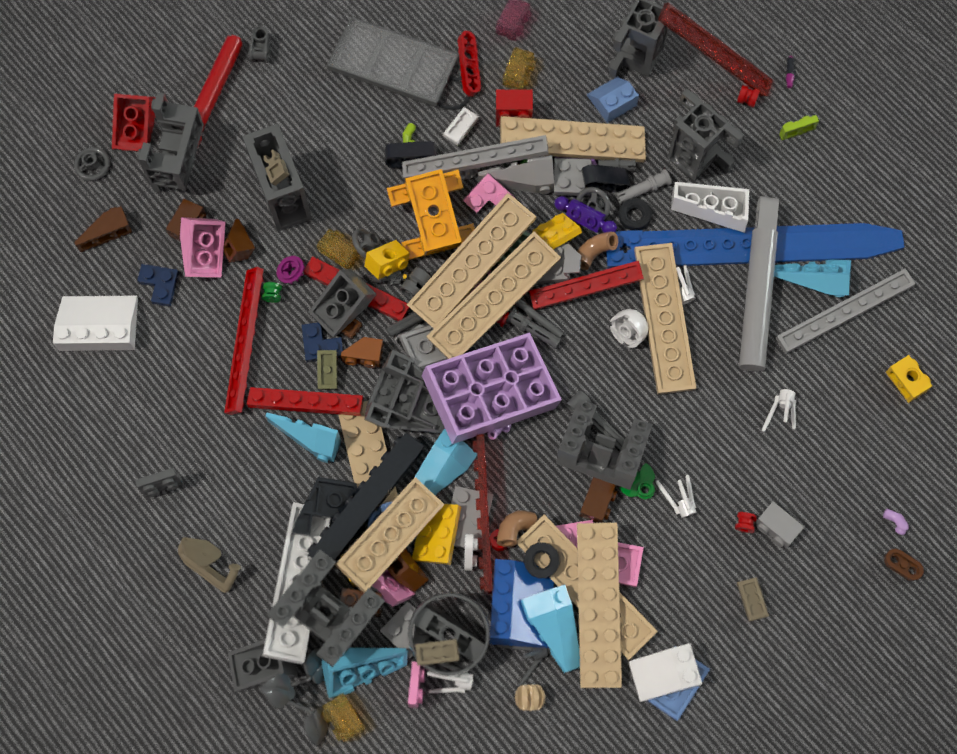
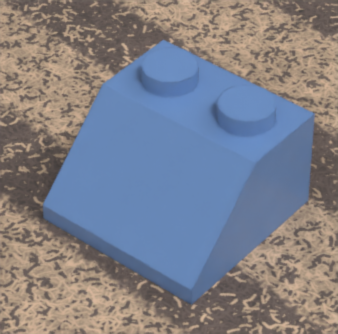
M619 77L587 94L607 123L637 106L639 97L630 82Z

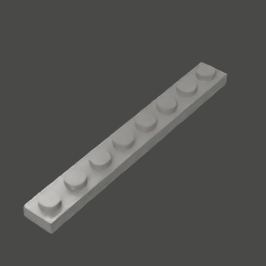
M546 135L405 161L402 162L403 178L405 180L408 177L442 169L443 173L455 170L464 171L549 155L548 140Z
M903 269L781 333L776 337V340L785 354L914 287L915 282L907 270Z

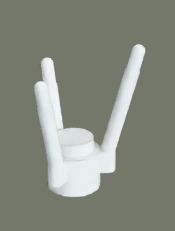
M686 265L683 266L686 282L680 268L676 267L682 287H680L682 305L695 299V293L692 289Z
M782 389L779 396H775L774 404L763 425V432L769 425L778 404H780L781 408L785 409L784 422H787L789 409L791 408L792 429H796V400L794 391Z
M686 475L689 498L686 496L682 481L678 480L683 500L678 502L679 506L676 505L658 480L656 481L657 486L674 508L676 515L680 514L684 518L696 513L695 508L697 507L694 502L689 475Z
M445 662L438 663L451 670L460 669ZM427 672L428 676L455 681V686H458L429 689V693H465V690H471L473 674L466 672L456 676H441Z

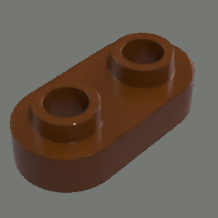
M891 549L884 556L886 566L905 579L916 581L922 577L924 572L922 564L903 551ZM891 557H895L897 563H893ZM909 568L914 570V574L909 573Z

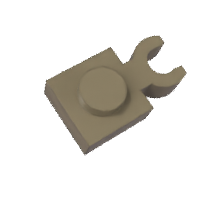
M272 149V157L270 158L265 155L264 161L269 164L265 170L270 183L276 186L290 174L279 153Z

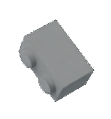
M774 502L768 506L755 522L758 525L757 528L762 533H768L773 538L775 544L785 548L792 543L804 528L803 525Z

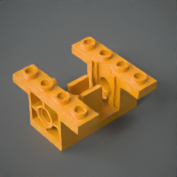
M442 169L405 178V184L387 188L391 207L412 203L420 236L419 238L401 242L402 246L410 253L409 260L457 248L475 230L473 223L461 227L457 226L449 197V192L463 189L459 170L443 173ZM435 207L438 214L432 216L428 213V209Z

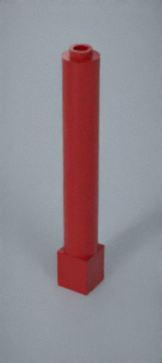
M236 35L226 37L194 105L200 113L204 124L203 129L243 46L241 39Z

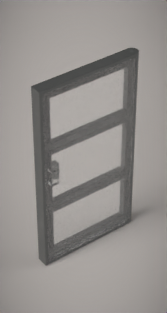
M351 17L327 64V69L437 107L459 60V53Z

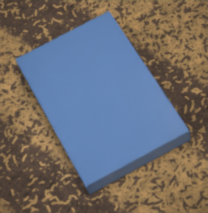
M695 659L701 681H703L710 669ZM699 687L646 701L678 721Z

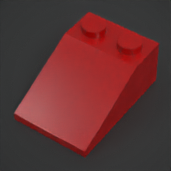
M114 94L112 149L138 151L142 148L143 143L150 144L155 121V113L151 105L152 100L156 99V97Z

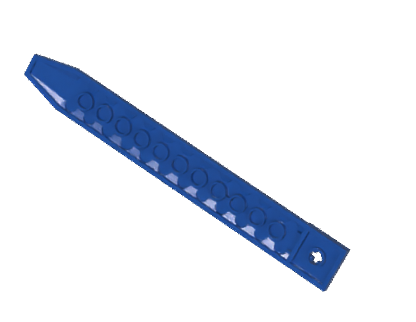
M866 223L777 226L778 239L775 263L870 259L904 249L902 230ZM746 227L745 232L731 228L616 231L618 246L615 250L606 251L607 269L635 262V247L672 243L676 266L749 264L752 230L755 227ZM627 246L630 250L624 253L620 248Z

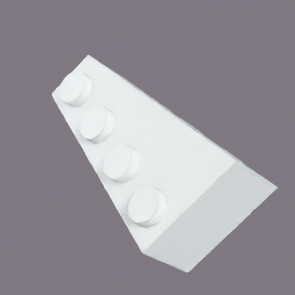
M675 182L671 210L745 232L748 223L749 189Z

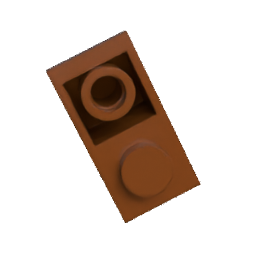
M368 337L361 338L341 352L342 361L352 366L362 364L367 368L380 367L384 348L383 340Z

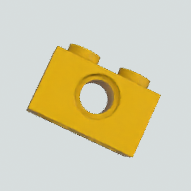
M394 240L367 252L364 266L379 280L406 268L410 253L397 240Z
M909 355L890 366L886 371V374L908 403L932 387L929 377L922 373L917 361ZM907 375L912 376L914 381H910Z

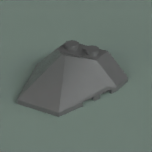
M392 350L378 375L366 406L364 420L382 428L441 434L445 427L422 378L424 370H421L410 357Z

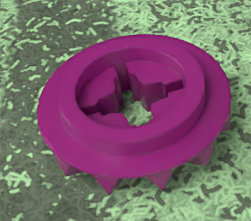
M297 256L284 258L277 267L278 279L284 284L289 283L292 285L294 281H298L300 276H304L303 270L306 269L303 265L304 262ZM293 267L295 270H293L292 274H290L288 271H291V268Z

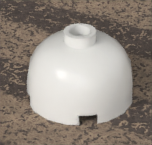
M622 310L610 320V322L612 321L610 329L613 336L619 343L623 344L625 342L628 344L629 348L637 347L647 336L648 323L645 317L637 310Z

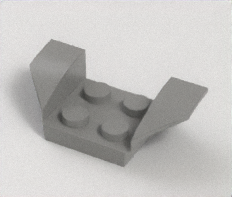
M562 244L553 249L561 259L536 284L569 280L570 273H580L582 256L569 244Z
M416 324L393 337L396 343L401 341L407 356L414 360V363L421 370H424L428 365L447 360L426 338L433 328L430 325Z

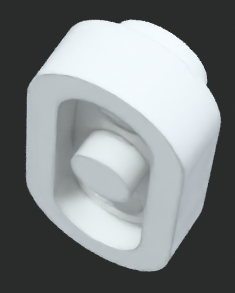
M474 534L465 535V571H472L473 567H477V555H473V550H477L478 538H474Z

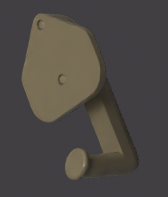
M183 537L178 546V554L186 566L224 593L230 591L241 569L240 565L230 564L229 574L225 578L210 567L221 556V551L207 540Z

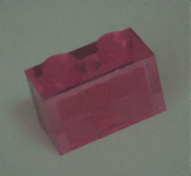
M509 0L496 23V34L513 41L518 36H521L524 31L525 22H529L532 12H530L531 4L522 0Z

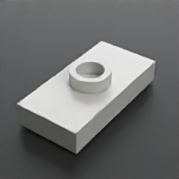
M464 107L443 133V137L458 146L479 120V116Z

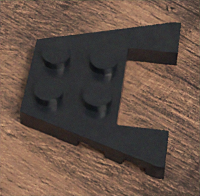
M322 477L316 478L291 530V534L310 536L312 516L333 519L338 511L342 512L346 506L344 504L350 496L354 497L357 494V484ZM364 527L351 543H355L365 532Z

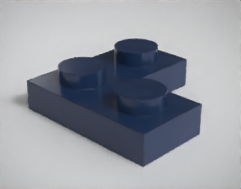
M141 264L137 282L139 284L155 286L151 298L152 304L171 307L179 271Z
M319 322L302 325L306 363L317 361V350H337V358H341V352L343 351L341 337L323 340L322 328Z

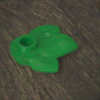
M645 463L640 472L637 471L631 490L620 487L622 493L628 497L638 496L643 500L650 499L655 493L653 485L655 474L653 469ZM643 487L647 488L648 493H643L641 489Z

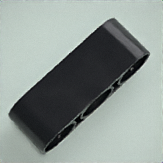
M433 141L390 143L385 146V164L390 168L403 167L402 162L438 155L437 144Z
M587 165L581 169L585 188L596 187L601 190L621 192L631 187L626 168Z

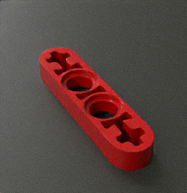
M464 31L458 37L462 88L467 96L473 97L481 89L476 38L472 32ZM465 52L469 53L472 59H468L465 56ZM466 68H470L474 74H469Z

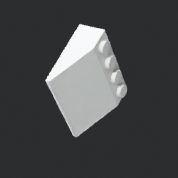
M62 296L54 325L53 344L59 351L135 350L138 296Z

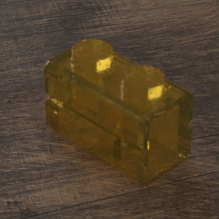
M517 47L513 49L503 75V86L513 88L514 90H523L524 86L529 85L531 79L529 73L534 71L537 62L534 60L533 52L524 51Z
M328 229L317 243L318 252L343 268L351 269L361 256L356 251L352 239L348 241L340 231L335 230L334 232Z
M344 693L322 706L325 710L322 715L327 723L332 722L334 725L333 733L338 741L343 740L344 743H347L366 730Z

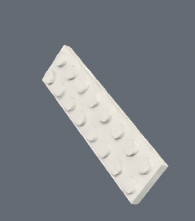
M295 502L292 504L272 607L310 562L307 558L309 554L307 552L308 548L313 542L317 544L321 539L319 535L326 526L329 528L330 519L312 516L310 536L291 534V530L304 504ZM293 617L284 628L280 627L272 619H269L262 657L303 664L310 630Z

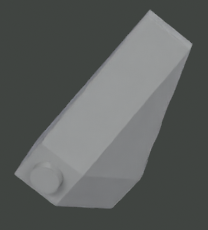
M552 155L527 159L528 163L520 165L514 162L505 169L496 167L478 172V182L489 173L504 188L548 194L554 191Z

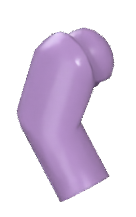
M511 424L489 431L488 437L493 440L502 431L508 433Z
M886 508L883 518L895 522L897 525L895 528L896 533L904 535L909 528L908 523L901 514Z

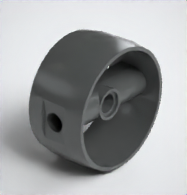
M445 592L431 596L417 607L409 622L408 642L416 660V649L413 642L414 625L440 641L447 640L443 636L444 630L452 628L455 631L453 639H457L458 652L473 661L468 666L453 671L440 670L429 664L421 665L434 674L441 676L464 674L477 666L488 650L490 625L487 616L474 600L465 595ZM442 597H456L469 602L477 609L483 619L485 642L482 643L425 606L431 601Z

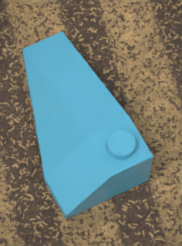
M826 260V264H816L813 261L808 262L804 266H800L797 263L775 265L774 277L836 297L849 295L851 260Z
M444 429L415 477L436 496L438 492L450 485L453 480L469 469L477 453L464 441L452 444L446 429Z
M349 648L333 668L322 660L328 697L332 698L355 691L354 687L364 682L367 685L372 682V678L380 674L386 676L406 666L407 649Z

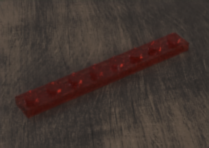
M670 3L664 4L658 21L747 86L760 90L759 94L761 96L768 95L773 82L772 78Z
M477 434V441H473V453H477L478 460H474V472H478L479 479H475V491H479L480 497L476 498V510H480L481 518H477V530H481L482 537H478V550L482 549L483 557H479V569H483L484 577H480V589H484L485 595L493 594L485 439L484 434Z

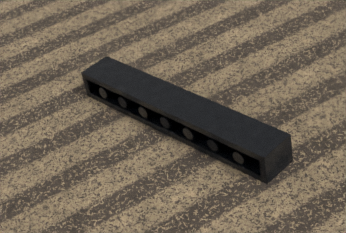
M406 432L402 437L398 436L393 443V449L390 452L387 450L381 458V464L378 467L375 465L369 473V479L366 482L363 480L356 489L358 491L354 497L350 496L344 504L346 506L345 509L335 514L332 519L333 524L329 528L326 526L319 535L321 539L317 544L313 542L308 548L307 552L309 554L307 558L309 561L312 560L319 550L335 562L340 558L366 525L371 514L377 511L423 453L424 446Z

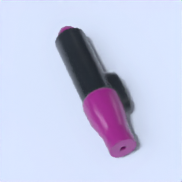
M789 56L787 58L786 82L787 88H792L793 81L796 79V71L794 70V58Z

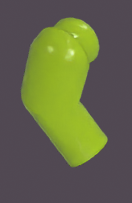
M408 123L402 134L403 142H415L411 140V136L416 129L413 123Z

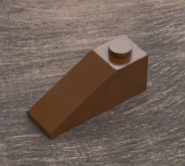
M121 206L113 207L104 212L74 242L78 250L83 252L132 233L123 208Z

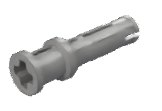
M664 169L662 173L653 177L650 175L646 181L616 193V198L622 204L628 199L635 198L648 191L655 192L666 184H672L670 175Z

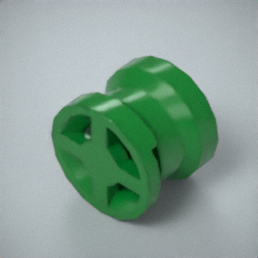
M275 282L264 283L262 300L270 303L280 302L281 296L279 293L282 290V285Z

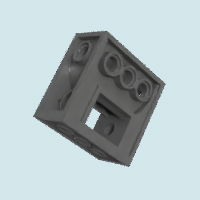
M279 124L242 136L277 231L311 220L312 216L304 187ZM272 149L279 153L290 174L276 186L270 183L265 170L269 164L264 161L265 155L270 158L272 157Z

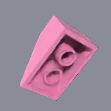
M181 217L180 240L186 277H221L225 221Z

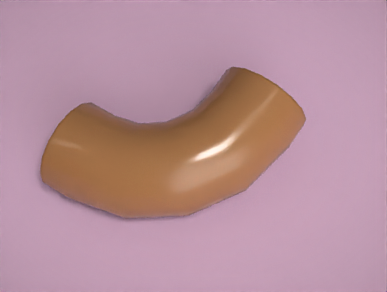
M615 232L597 234L588 239L578 249L577 252L582 256L581 270H588L593 260L599 254L617 248L618 236Z
M521 510L508 514L499 526L497 544L504 547L517 545L519 531H528L537 522L536 514Z

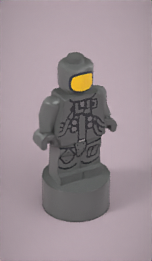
M401 270L379 280L373 275V283L390 281L391 286L400 284L401 279L403 281L409 279L408 273L401 274Z

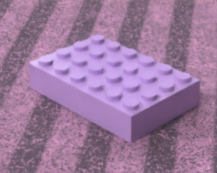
M530 333L428 365L422 373V378L452 444L556 409L562 400Z

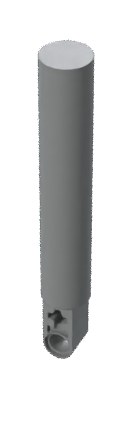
M763 196L758 198L755 229L752 230L739 368L747 371H764L766 366L778 232L776 229L779 199Z

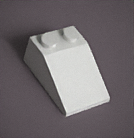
M690 643L629 661L640 702L699 687L702 684Z

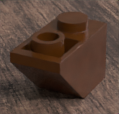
M239 218L234 220L224 240L223 251L230 263L249 259L255 249Z
M406 549L387 568L396 581L412 592L417 591L429 580Z

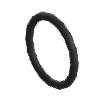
M453 76L449 78V81L454 80L462 83L461 78ZM444 78V79H442L441 81H439V82L437 83V85L435 86V89H434L435 95H436V92H435V91H437L436 88H437L438 84H439V86H440L441 83L445 82L446 78ZM466 96L463 103L457 106H448L439 101L438 105L449 110L460 109L466 105L470 96Z

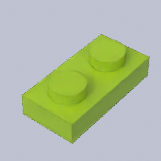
M817 115L805 116L799 121L785 123L779 134L781 139L785 140L815 130L819 122Z

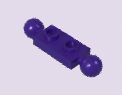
M559 196L554 202L557 210H567V217L596 233L601 228L603 233L616 232L617 226L613 221H604L605 214L576 199L571 200L569 203L566 197Z

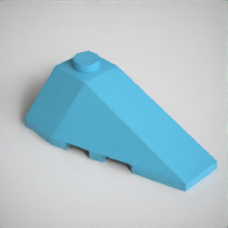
M266 413L268 422L316 456L319 461L328 463V461L334 462L341 444L338 430L314 423L310 427V425L301 420L293 423L290 418Z
M562 585L522 599L521 603L527 620L540 633V639L549 646L551 655L563 672L579 668L580 650L572 602L566 586Z

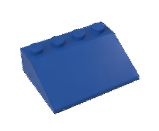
M495 559L490 644L549 648L546 642L540 639V633L535 626L531 625L527 620L521 603L522 599L553 589L554 582L549 577L536 578L526 570L524 562Z

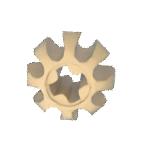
M537 684L521 685L516 691L515 701L519 709L523 711L539 710L545 703V693L542 687Z

